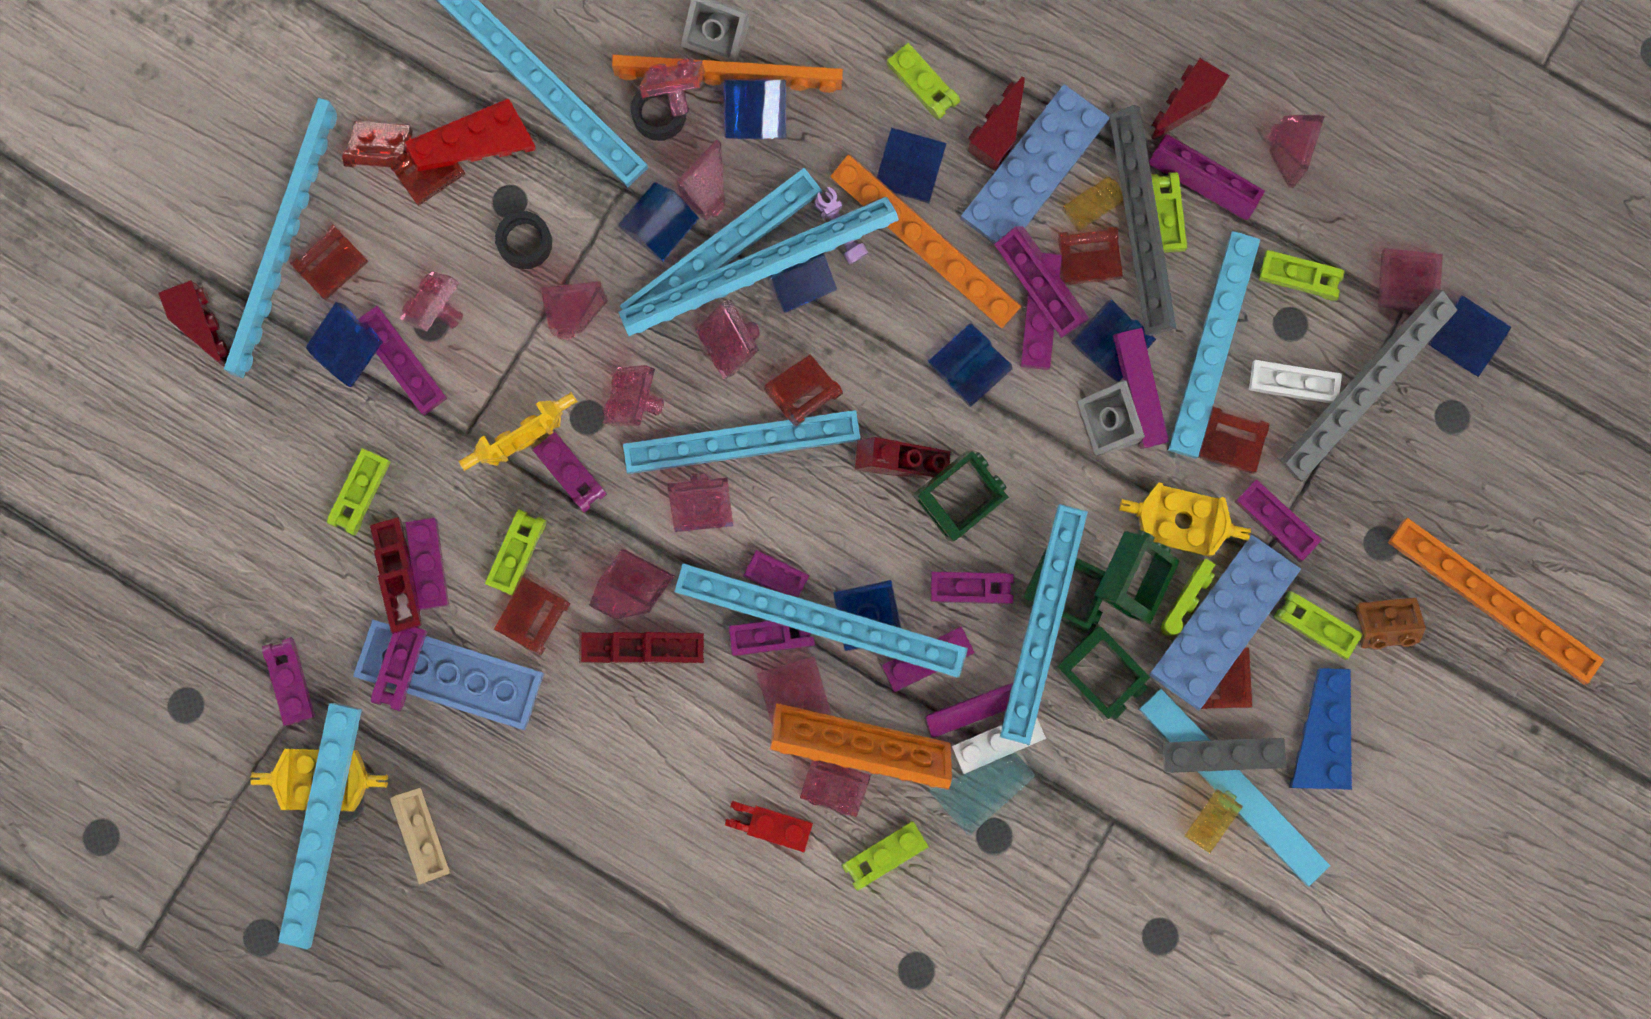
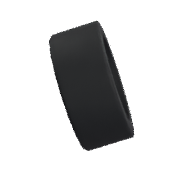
M652 82L643 86L635 93L631 102V115L636 129L644 137L653 141H665L675 137L682 130L686 122V106L681 93L674 86L664 82ZM654 97H666L674 103L676 108L674 119L662 127L648 125L642 116L644 104Z
M516 211L507 215L499 223L495 232V244L501 257L510 266L518 269H532L541 265L549 257L552 250V236L546 222L537 214L529 211ZM528 224L534 226L539 231L541 243L533 254L520 257L509 250L507 237L514 227Z

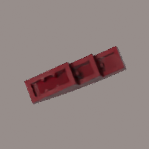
M396 517L370 525L376 549L374 554L379 571V576L377 577L391 633L394 634L422 626L415 580L401 519Z
M581 632L579 633V663H704V633Z

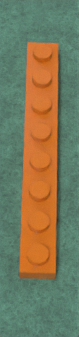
M613 55L612 58L614 75L624 80H634L636 77L647 78L653 82L673 79L683 84H690L693 81H704L706 84L713 86L721 85L722 83H733L737 87H749L750 84L762 85V87L767 89L786 86L796 91L818 88L820 91L827 93L842 90L843 69L628 55Z
M848 154L830 177L863 206L887 196L896 210L899 219L889 224L887 228L999 327L1004 328L1021 309L1022 305L852 155Z
M1409 518L1403 520L1388 541L1398 551L1582 684H1588L1603 663L1604 659Z

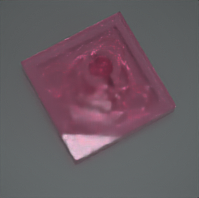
M693 58L678 61L675 66L666 67V64H657L649 67L639 86L642 98L667 94L672 116L688 113L689 107L684 90L700 88L705 73L703 61L695 62Z
M1384 248L1381 252L1378 307L1415 311L1435 288L1441 290L1443 254Z
M433 271L431 274L425 275L419 283L418 288L420 290L414 299L410 298L405 303L400 320L409 326L427 332L437 317L454 329L459 323L453 318L461 321L463 313L457 311L447 301L459 285V282L449 275Z
M732 300L722 302L696 329L701 342L705 345L714 366L720 372L723 380L732 377L759 351L754 342L760 335L757 324L752 321L744 324Z
M647 365L618 367L611 380L612 391L610 399L604 406V424L612 427L640 426L644 411L655 416L661 413L664 406L663 398L649 394L655 368Z
M697 473L690 477V481L668 483V494L675 532L734 526L728 477L709 479L708 475L700 473V480H698Z
M815 657L757 673L771 724L773 723L776 703L831 715Z
M811 760L800 799L806 800L813 805H822L834 809L844 815L857 817L871 775L850 767L845 768L828 762Z

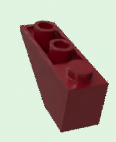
M1199 58L1195 66L1189 64L1181 77V80L1184 81L1181 89L1174 88L1166 101L1170 105L1166 113L1160 111L1151 126L1155 128V131L1151 138L1155 140L1208 110L1230 75Z
M1023 76L1020 77L1016 84L1011 82L1002 94L1005 97L999 106L996 103L993 104L985 116L988 120L982 128L977 125L968 137V140L971 141L968 152L994 171L1006 159L1015 143L1025 83Z
M190 280L159 292L158 294L167 319L215 361L225 366L229 350L224 340L219 339L216 330H219L220 326L216 316L209 312L207 304L210 303V298L205 288L199 287Z
M872 437L857 441L855 470L882 475L932 479L950 465L951 451Z

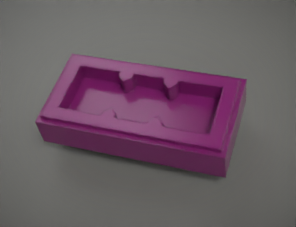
M756 550L743 577L767 589L799 598L809 575Z

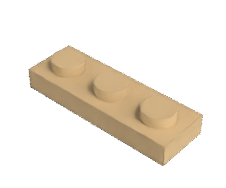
M421 788L391 797L390 801L419 885L450 874Z

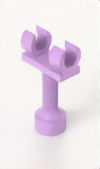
M827 187L828 192H825L824 195L829 200V203L824 202L820 193H818L815 199V208L822 212L821 217L823 220L828 217L831 218L830 220L840 217L839 210L842 204L840 201H836V192L832 188ZM855 240L845 243L846 252L843 255L848 264L861 259L869 253L863 243L858 244L854 242Z

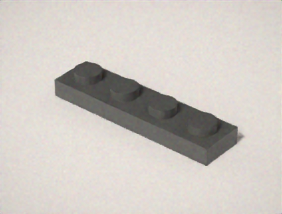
M1284 738L1162 743L1164 773L1287 768Z

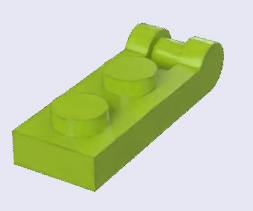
M909 42L887 60L889 68L935 119H941L949 107L954 108L961 102L957 93L946 85ZM937 94L943 97L939 102L933 99Z
M1174 172L1168 173V176L1160 177L1158 174H1151L1164 253L1186 251L1187 241L1179 174ZM1160 188H1168L1170 193L1161 194Z
M1267 250L1258 280L1336 301L1340 293L1338 285L1340 281H1343L1345 271L1336 267ZM1321 276L1328 279L1327 285L1320 284Z
M362 448L328 516L327 524L334 527L339 525L345 528L347 533L355 536L361 528L362 520L391 461ZM346 507L354 510L351 517L344 515Z
M521 509L517 510L485 582L487 586L512 596L515 595L539 537L545 529L547 520L540 517L535 519L528 516V512ZM523 526L531 529L528 537L519 534Z
M1206 558L1199 562L1160 625L1163 635L1169 637L1182 631L1183 623L1181 619L1186 612L1191 614L1200 599L1196 595L1201 587L1206 589L1215 576L1212 570L1216 564Z
M1288 591L1284 598L1285 604L1282 609L1276 611L1274 618L1292 627L1344 660H1348L1363 634L1300 595ZM1296 607L1304 611L1300 619L1292 615Z
M911 821L849 859L841 866L845 873L849 872L854 880L852 885L856 891H859L929 846L914 821ZM865 861L868 862L872 869L866 875H864L859 867Z

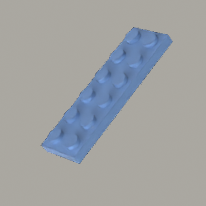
M1064 84L964 211L960 219L993 244L1015 226L1026 228L1101 132L1110 117Z
M1251 535L1149 675L1199 711L1300 572L1301 568L1254 535Z
M372 620L353 677L376 683L392 637L389 624ZM426 636L407 694L526 731L544 673ZM388 682L387 687L396 690L397 685Z

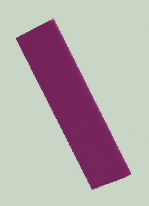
M1165 134L1149 160L1151 166L1167 175L1168 173L1178 172L1180 183L1244 220L1250 218L1265 192L1255 184L1168 134Z
M1015 226L994 244L1061 338L1089 320L1088 315L1023 226Z
M1139 328L1114 334L1113 337L1123 379L1127 381L1145 436L1139 442L1140 449L1167 443L1169 439L1143 330Z
M1013 683L926 715L924 719L931 737L935 738L1006 711Z

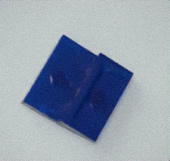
M724 79L725 138H786V80Z
M891 127L877 178L895 194L930 204L947 143Z
M1461 295L1454 304L1457 311L1429 341L1428 345L1479 377L1512 327Z
M1108 300L1073 339L1071 344L1105 374L1119 382L1123 375L1113 335L1142 328L1147 349L1154 343L1156 338L1145 335L1144 326L1137 319L1132 320L1113 300Z
M335 302L305 348L332 375L348 387H353L383 341L369 324L359 322L345 304Z
M972 323L967 325L928 361L938 375L969 407L974 405L1013 369L1012 364L991 345V341Z

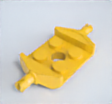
M572 392L557 401H539L536 405L542 413L541 415L527 417L520 423L521 427L513 432L508 430L501 433L495 438L496 442L493 444L485 436H482L476 444L474 452L459 460V464L466 471L479 462L482 464L486 462L497 466L499 462L509 461L508 456L531 446L539 437L546 433L551 435L555 428L560 427L562 411L578 401Z
M1159 482L1143 502L1137 503L1123 498L1120 501L1119 511L1136 514V517L1139 518L1140 530L1154 536V542L1161 543L1170 548L1211 557L1225 539L1230 538V536L1246 541L1250 538L1248 534L1251 533V528L1248 529L1231 523L1226 498L1224 497L1218 499L1163 486V483ZM1184 513L1190 518V526L1187 529H1181L1176 525L1175 517L1177 514Z
M284 749L271 773H251V778H260V780H250L251 785H270L281 810H306L319 750ZM353 750L340 811H355L362 800L365 790L369 789V787L387 788L388 782H379V780H388V775H370V773L366 772L363 759L358 750Z

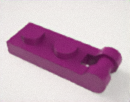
M556 432L532 450L584 513L591 508L590 504L599 498L601 500L607 495ZM587 483L591 489L581 496L578 490Z
M931 572L930 602L1011 605L1014 604V595H1011V584H1014V574ZM991 583L999 584V594H991Z
M772 621L729 626L732 656L815 646V638L811 637V633L799 630V638L791 639L789 628L792 627Z
M415 627L392 634L372 692L371 703L378 705L385 703L391 705V709L402 710L428 632L427 630ZM388 682L397 685L395 693L386 691Z
M290 637L283 639L282 643L274 646L272 643L262 646V654L268 666L283 725L289 726L315 718L294 639ZM286 654L288 662L279 665L278 656Z

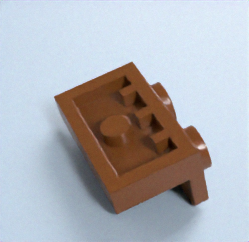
M1417 597L1357 604L1356 612L1363 634L1360 641L1361 648L1378 650L1395 645L1409 647L1421 641L1426 627Z

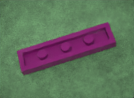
M1043 253L1060 277L1062 255ZM1028 293L1020 367L1049 370L1051 366L1054 327Z
M375 306L353 322L423 416L448 399L378 306Z

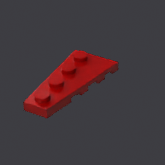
M509 98L404 142V147L417 171L455 165V162L466 160L471 162L480 161L483 157L499 155V157L509 156L512 152L524 150L525 153L532 152L536 148Z

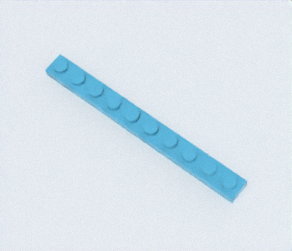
M436 0L627 188L648 169V165L479 0Z
M318 98L225 363L224 370L232 376L243 379L245 372L250 370L253 363L252 352L254 346L260 342L263 330L261 326L264 317H268L272 308L271 297L273 291L277 290L281 283L280 271L282 265L290 257V242L292 237L296 236L299 231V217L302 209H305L308 205V191L311 182H315L319 171L317 165L320 156H323L327 150L329 130L334 128L337 121L336 110L328 100Z
M886 196L621 310L618 313L628 336L644 332L648 328L661 322L669 321L677 315L697 309L701 305L717 298H723L742 287L751 286L756 281L770 275H776L782 270L798 263H804L821 253L832 251L849 241L860 239L863 235L872 231L885 228L899 220L896 210Z
M682 564L674 591L960 678L968 648L687 564Z

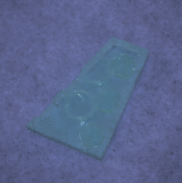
M1013 753L953 779L949 790L935 787L928 791L961 829L970 836L1036 775L1016 753Z

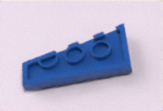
M1320 668L1317 670L1309 703L1310 709L1307 721L1304 723L1303 738L1300 750L1297 752L1296 766L1289 788L1352 790L1351 669Z

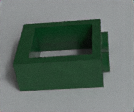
M964 452L912 494L948 541L955 542L1009 498L1004 492L1007 489L1006 485L997 475L993 477L986 468L989 464L979 452ZM967 463L992 496L955 525L930 492Z
M1138 530L1137 534L1124 531L1095 596L1128 618L1151 625L1180 560L1170 554L1171 549L1169 547L1154 542L1155 537L1141 530ZM1145 552H1148L1153 556V559L1133 599L1126 593Z
M1047 547L1021 599L1022 602L1030 606L1033 605ZM1076 558L1074 570L1101 583L1105 571ZM1094 594L1083 620L1063 611L1061 621L1084 632L1089 630L1091 626L1095 628L1103 613L1098 610L1103 600Z
M1100 625L1054 668L1103 720H1107L1110 717L1114 720L1117 719L1127 709L1124 703L1131 696L1137 699L1148 688L1145 683L1151 678ZM1100 642L1137 678L1108 707L1071 671Z

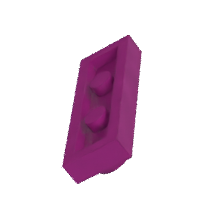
M1257 479L1235 500V503L1299 562H1302L1322 541L1317 534Z
M429 518L405 522L420 611L450 606L437 519Z
M962 626L937 638L938 640L968 648L965 658L975 654ZM893 659L881 665L894 692L938 672L898 659Z

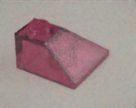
M1286 115L1283 116L1279 124H1273L1268 136V140L1272 141L1269 152L1289 187L1294 188L1308 171L1325 116Z
M718 140L677 180L680 199L705 221L710 216L716 217L725 206L724 160L722 146Z
M601 281L541 288L549 330L553 336H557L559 339L573 338L575 333H582L607 303V295Z
M622 548L598 580L589 606L615 620L650 613L675 575Z

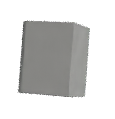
M691 0L680 46L719 61L736 62L749 30L748 12L717 0Z
M1127 381L1119 382L1077 401L1095 456L1136 445L1145 437Z

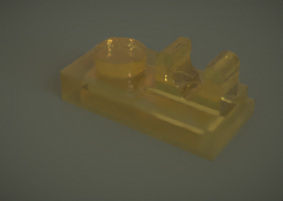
M1110 176L1106 177L1065 204L1062 210L1078 232H1080L1124 202L1121 187L1115 179L1112 180Z
M1216 789L1186 832L1185 837L1208 853H1211L1243 807L1235 801L1237 796L1228 790L1223 793Z

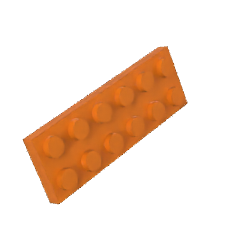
M776 703L773 713L770 750L949 790L952 782L950 742Z

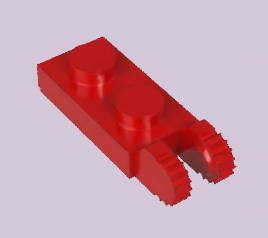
M736 801L731 802L730 807L742 813L747 812L753 814L750 825L740 823V821L735 819H726L725 826L747 832V835L805 852L813 823L760 806L752 807Z

